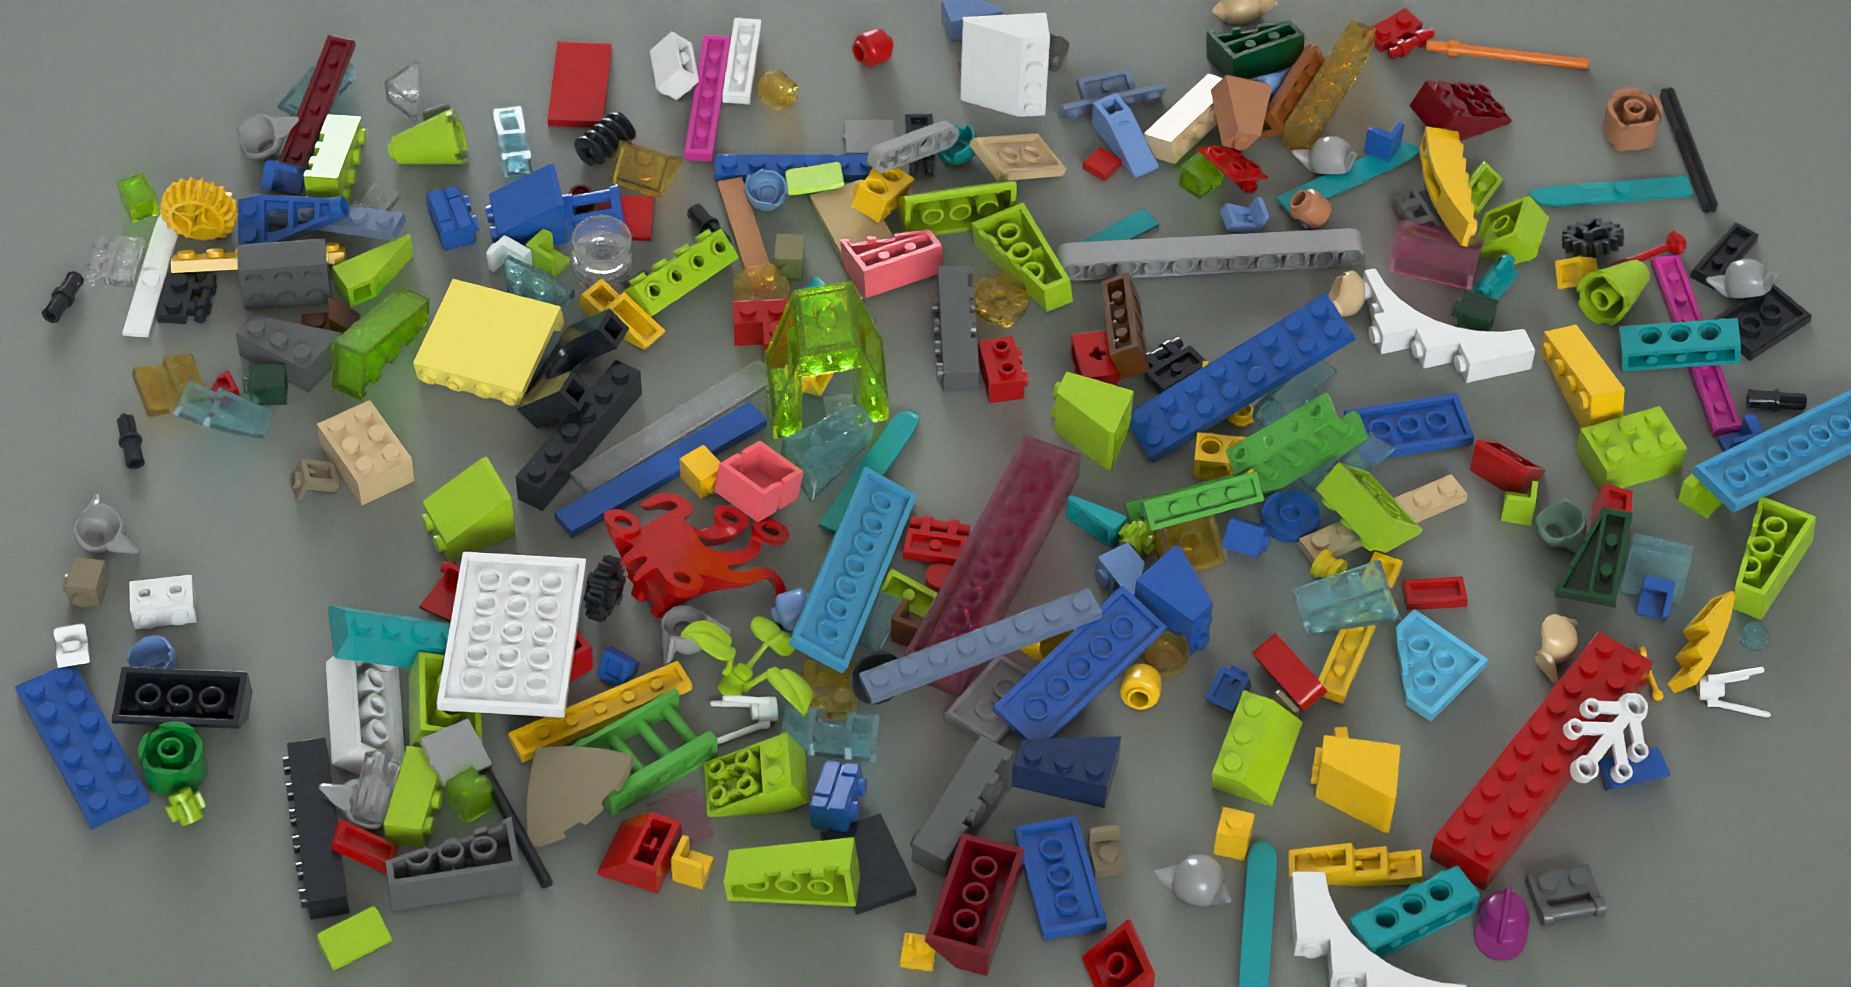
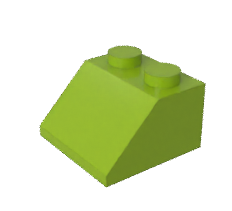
M1530 195L1485 212L1472 248V253L1476 256L1497 261L1501 255L1510 254L1515 259L1514 265L1524 261H1531L1539 252L1549 217Z

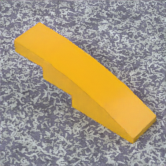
M1733 590L1711 599L1682 631L1689 642L1675 656L1681 669L1667 683L1674 694L1696 685L1710 667L1722 644L1730 622L1736 596Z
M1352 843L1289 850L1290 881L1292 872H1325L1327 885L1395 886L1424 882V862L1421 849L1389 853L1387 846L1354 849Z

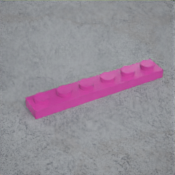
M704 35L698 67L699 82L695 85L684 151L685 160L713 161L731 37Z

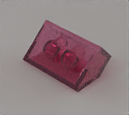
M1401 219L1390 252L1388 271L1471 290L1485 238L1470 236L1468 246L1465 247L1461 246L1447 229Z

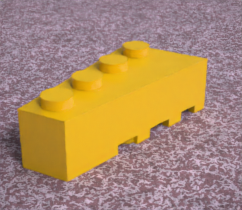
M1572 325L1544 331V342L1540 346L1542 358L1547 362L1580 428L1622 417L1625 388L1579 327Z

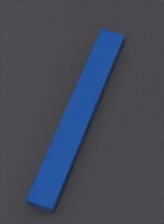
M748 402L554 512L555 519L573 538L604 520V513L607 510H622L680 476L679 458L702 445H705L716 456L767 427V419L751 402Z

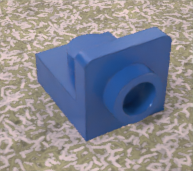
M1221 665L1205 696V700L1234 714L1243 690H1250L1252 686L1250 679L1247 678L1248 673L1233 665L1230 669Z

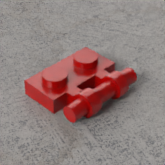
M1404 8L1364 29L1363 38L1380 53L1387 50L1388 57L1393 60L1397 57L1402 58L1408 55L1410 50L1415 47L1421 48L1425 46L1427 40L1435 37V33L1431 28L1423 31V23Z
M923 515V517L911 516L910 528H908L903 549V559L928 563H945L950 566L963 568L971 524L960 523V520L950 519V521L936 520L930 515Z

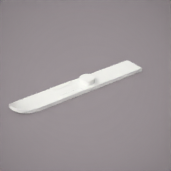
M160 214L154 226L122 332L124 336L149 338L179 237V234H175L174 229L167 228V222L161 220L162 214Z

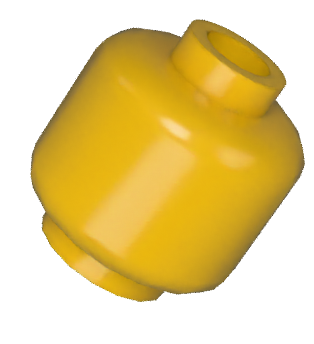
M1147 664L1129 666L1123 672L1121 678L1120 696L1123 702L1130 708L1137 710H1146L1153 707L1160 697L1162 684L1160 674L1155 668Z

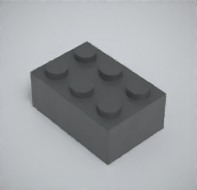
M325 238L238 245V274L245 309L328 303V298H332L331 272Z

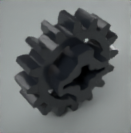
M1591 218L1583 223L1577 221L1575 226L1568 225L1567 230L1562 231V248L1566 250V253L1573 252L1575 257L1582 254L1584 257L1598 258L1601 254L1610 255V251L1617 252L1619 247L1624 246V229L1620 228L1619 223L1613 224L1612 220L1602 222L1600 218Z
M611 555L603 556L602 561L598 562V567H596L594 572L589 573L586 580V591L583 596V600L586 602L585 609H587L585 616H588V619L601 623L602 621L605 622L607 616L611 615L614 607L620 605L626 577L623 575L625 569H622L623 566L620 564V558Z

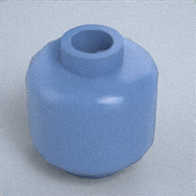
M797 588L777 595L775 599L776 606L771 608L774 622L777 625L782 624V627L787 632H793L809 593L802 588Z

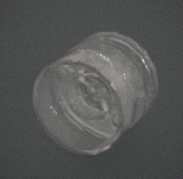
M596 215L586 218L576 226L572 233L573 274L577 282L584 288L589 289L602 278L614 290H617L632 275V235L628 226L620 219L606 215Z

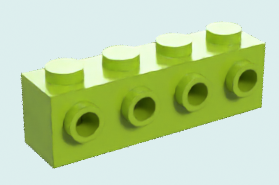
M707 229L695 237L697 241L695 244L689 246L686 243L673 251L674 258L668 261L665 257L651 266L654 271L647 276L644 272L635 276L629 281L632 286L623 292L632 298L649 316L655 315L739 258L722 229L712 233L710 229Z

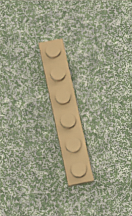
M1450 474L1394 499L1418 523L1465 503L1468 494L1454 476ZM1340 521L1299 538L1298 543L1299 548L1311 564L1325 549L1330 550L1333 553V557L1336 558L1362 547L1358 541L1360 536L1355 531L1347 529Z

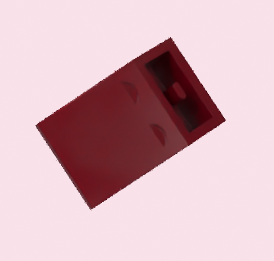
M1426 80L1409 105L1426 127L1458 131L1460 142L1510 124L1512 121L1505 112L1504 106L1493 98L1490 94V89L1483 84Z

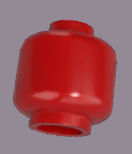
M876 28L857 35L852 46V53L858 63L866 67H873L890 60L894 42L891 36L884 30Z

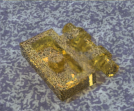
M814 660L805 661L801 677L809 684L812 690V699L805 714L806 717L814 718L817 716V709H826V720L858 719V697H856L851 687V675L857 661H850L848 668L843 674L827 665L826 672H819L817 670V663ZM817 687H826V694L819 695Z

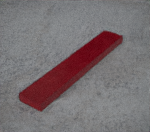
M328 35L296 115L299 121L290 130L279 161L307 167L308 169L309 160L313 157L315 145L320 139L321 130L327 115L331 111L356 47L354 40Z

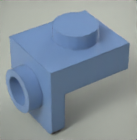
M1259 197L1255 198L1249 208L1225 203L1220 210L1227 231L1233 233H1258L1269 219L1264 201Z

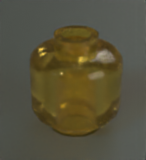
M780 70L768 71L757 85L759 99L775 111H781L785 107L788 109L792 108L799 97L796 94L797 83Z

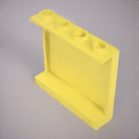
M453 279L413 362L417 378L427 384L436 383L447 386L453 391L474 393L483 399L493 398L510 406L519 405L525 396L553 331L560 332L564 325L561 306Z

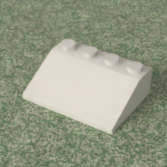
M1046 13L963 17L961 101L1017 117L1045 115L1050 43Z

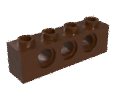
M1127 272L1101 281L1110 356L1121 379L1138 376L1141 373L1150 371L1140 296L1129 273Z

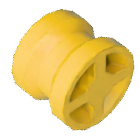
M1325 549L1314 560L1310 574L1315 578L1321 577L1326 585L1333 587L1343 577L1348 563L1344 559H1336L1330 550Z

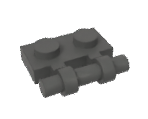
M1426 185L1410 190V200L1405 201L1402 196H1397L1393 199L1392 203L1396 207L1395 212L1400 219H1404L1407 222L1408 230L1413 236H1417L1420 242H1424L1429 238L1426 229L1431 228L1436 236L1449 231L1436 211ZM1419 211L1422 217L1417 218L1414 212Z

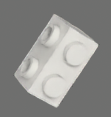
M671 31L650 50L656 82L655 86L663 95H668L678 100L699 82L692 43Z
M192 575L129 582L130 612L135 629H152L154 627L197 622L196 592Z

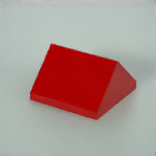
M622 195L628 235L608 239L651 241L656 196ZM611 200L595 203V211L612 208Z
M1478 439L1475 443L1470 471L1504 492L1511 491L1526 494L1531 488L1532 481H1538L1545 472L1541 467L1498 441Z
M1127 919L1082 956L1094 987H1154L1155 972L1131 920Z

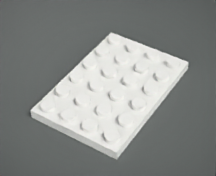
M463 552L437 699L438 710L565 718L587 569L586 559Z

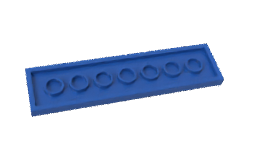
M1325 292L1132 410L1130 427L1151 462L1154 463L1195 438L1197 432H1205L1353 342L1356 338Z

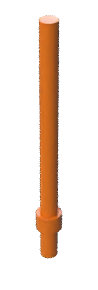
M1427 40L1425 50L1447 53V56L1452 57L1466 55L1584 70L1589 68V59L1460 44V41L1449 40L1448 42Z

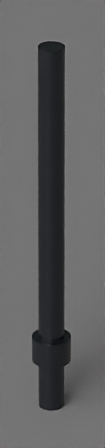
M492 765L476 772L475 774L480 775L503 819L512 817L516 842L541 888L546 889L550 887L553 881L491 770Z

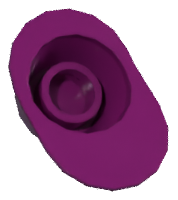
M1507 886L1505 890L1496 891L1484 899L1477 913L1474 932L1475 943L1485 956L1497 961H1507L1517 957L1523 951L1527 942L1530 922L1529 910L1522 897L1512 892L1510 886Z

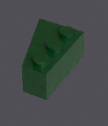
M1291 20L1257 24V29L1241 31V27H1232V32L1216 34L1215 30L1206 31V57L1224 76L1229 75L1250 80L1295 64L1305 49V34Z
M1601 508L1566 573L1556 587L1555 597L1615 608L1632 522V512Z

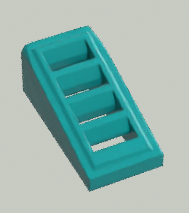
M1073 495L1067 498L1066 518L1110 548L1119 543L1118 540L1121 536L1118 532L1125 523H1128L1126 516Z

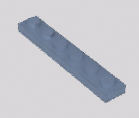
M251 193L249 197L267 194ZM349 206L348 218L339 219L337 222L318 230L395 241L406 219L402 212ZM313 207L298 209V225L314 220ZM272 210L269 212V224L287 226L288 211Z

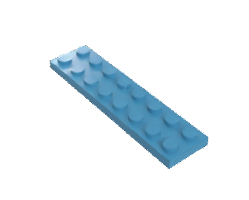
M1851 390L1696 465L1692 474L1734 513L1758 501L1762 496L1766 497L1850 455Z
M866 466L863 468L788 645L841 674L845 672L917 497L915 493Z

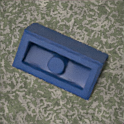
M1658 747L1649 748L1648 756L1641 762L1636 763L1628 758L1633 774L1624 783H1617L1611 777V768L1615 766L1614 756L1600 759L1598 762L1605 791L1671 776ZM1618 769L1619 773L1622 776H1625L1623 770Z

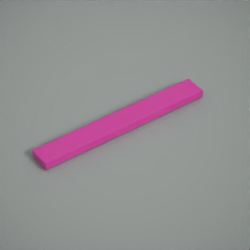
M1680 255L1652 257L1650 265L1671 323L1692 320L1703 321ZM1720 365L1688 367L1712 437L1738 432L1741 427V421Z

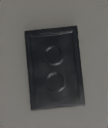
M1773 283L1770 291L1765 295L1744 298L1711 320L1738 318L1741 354L1751 361L1811 321L1812 315Z
M880 813L852 822L847 832L833 831L831 829L820 833L821 841L853 837L855 839L860 868L856 907L852 906L856 915L916 895L917 888Z

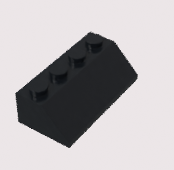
M122 667L111 720L112 724L160 725L166 722H182L191 727L240 729L248 719L253 693L248 672Z

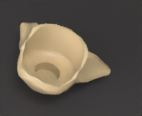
M1219 0L1211 11L1222 22L1234 25L1247 24L1265 15L1278 2L1276 0Z
M1351 270L1343 272V275L1336 277L1328 296L1341 316H1351L1361 309L1365 301L1366 287L1357 272Z
M1551 614L1542 623L1541 650L1537 651L1538 656H1535V661L1551 682L1556 685L1559 682L1556 665L1567 662L1577 650L1578 634L1574 626H1577L1578 623L1576 619Z

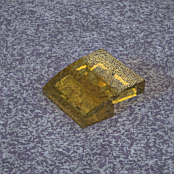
M192 354L164 356L162 365L133 367L132 377L148 417L177 412L208 399V392Z

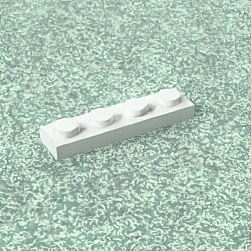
M734 18L722 94L723 103L750 104L761 34L760 19Z

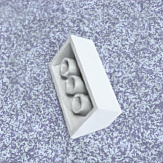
M333 656L326 661L332 765L354 774L400 770L405 755L399 668L338 659Z

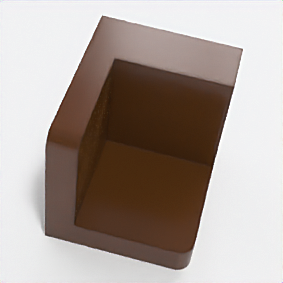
M903 598L891 618V641L920 651L932 629V622L909 614L910 600Z

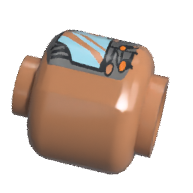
M1312 188L1300 190L1293 195L1290 201V215L1304 229L1316 230L1328 223L1331 214V204L1317 190Z

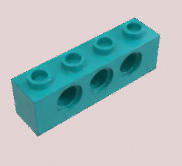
M1738 318L1620 326L1622 372L1739 364L1741 362V342Z
M1457 865L1449 870L1443 869L1438 871L1431 879L1421 884L1414 883L1410 885L1403 893L1395 897L1388 896L1384 898L1377 906L1367 911L1360 910L1349 919L1348 929L1370 952L1383 959L1476 912L1480 894Z

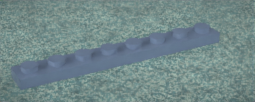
M1086 588L859 673V680L872 705L1101 619L1102 610L1090 588Z

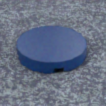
M1289 490V493H1282V491L1274 492L1265 499L1261 507L1260 522L1269 526L1267 533L1271 534V537L1282 542L1297 543L1299 538L1317 531L1320 525L1319 506L1308 494L1298 490Z

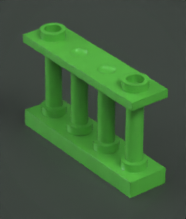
M1325 392L1225 451L1235 476L1254 469L1258 473L1262 491L1270 495L1369 438L1360 414L1353 410L1338 418L1330 395Z
M1254 471L1239 476L1231 474L1124 503L1130 525L1133 521H1143L1146 523L1148 531H1154L1264 501L1258 473Z
M676 688L667 693L659 694L653 701L589 737L579 739L573 744V746L605 750L613 748L617 752L634 756L635 761L631 769L634 774L627 778L620 791L613 789L604 799L605 809L611 817L704 765V762L718 757V740L712 731L709 730L701 736L696 735L678 714V711H680L679 692ZM666 718L687 744L670 751L651 726ZM639 733L660 758L648 766H644L625 743L626 740Z

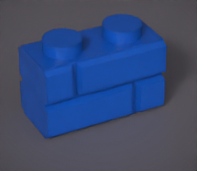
M457 186L444 188L443 191L428 192L426 195L428 213L443 250L449 251L458 248L460 245L464 247L475 244V232L479 231V225L476 215L469 214L471 205L468 196H462Z
M826 761L824 763L809 806L810 821L813 828L825 830L831 828L833 831L847 832L851 821L858 819L860 802L858 800L859 797H865L867 792V779L863 778L862 767L859 764L845 763L842 765L841 762Z

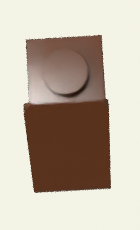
M328 298V312L301 314L302 325L342 333L343 341L361 340L360 314L332 298Z

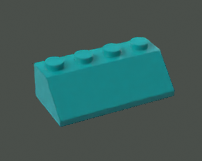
M329 605L327 608L334 658L410 669L418 652L445 655L450 623Z

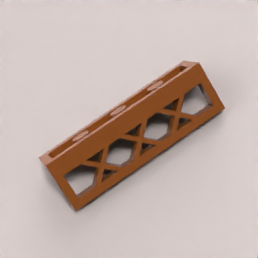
M1315 43L1306 45L1270 101L1259 140L1285 134L1329 65Z

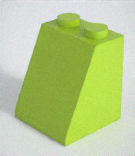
M1066 371L1062 382H1056L1052 398L1056 399L1051 412V417L1055 418L1054 431L1105 470L1112 471L1130 431L1134 391Z
M487 456L478 460L422 501L424 514L420 515L422 524L427 532L431 531L434 536L432 538L439 553L443 552L449 562L461 558L463 552H477L516 536L512 498Z

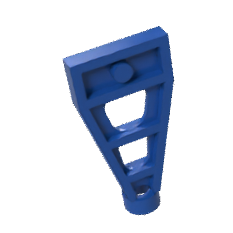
M259 195L238 199V245L293 241L337 222L339 219L348 218L349 205L347 199L343 195L331 198ZM313 207L314 220L298 225V209ZM272 210L288 211V225L279 231L270 233L269 212Z

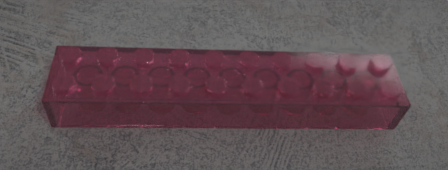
M1027 435L1024 436L904 656L1003 619L1079 478L1081 454ZM978 665L925 685L959 697L964 692Z

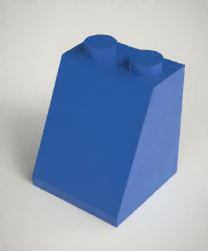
M548 164L489 193L490 205L485 206L487 222H493L494 225L490 226L492 243H496L506 235L525 246L543 228L552 233L553 245L567 243L564 201L555 164Z
M1175 545L1136 580L1134 596L1167 627L1166 632L1160 638L1189 658L1195 651L1203 650L1210 640L1209 630L1213 619L1211 617L1213 602L1182 549Z

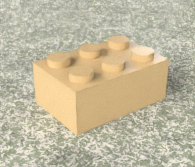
M370 400L317 423L320 447L329 460L334 462L336 470L361 505L415 481L411 456Z

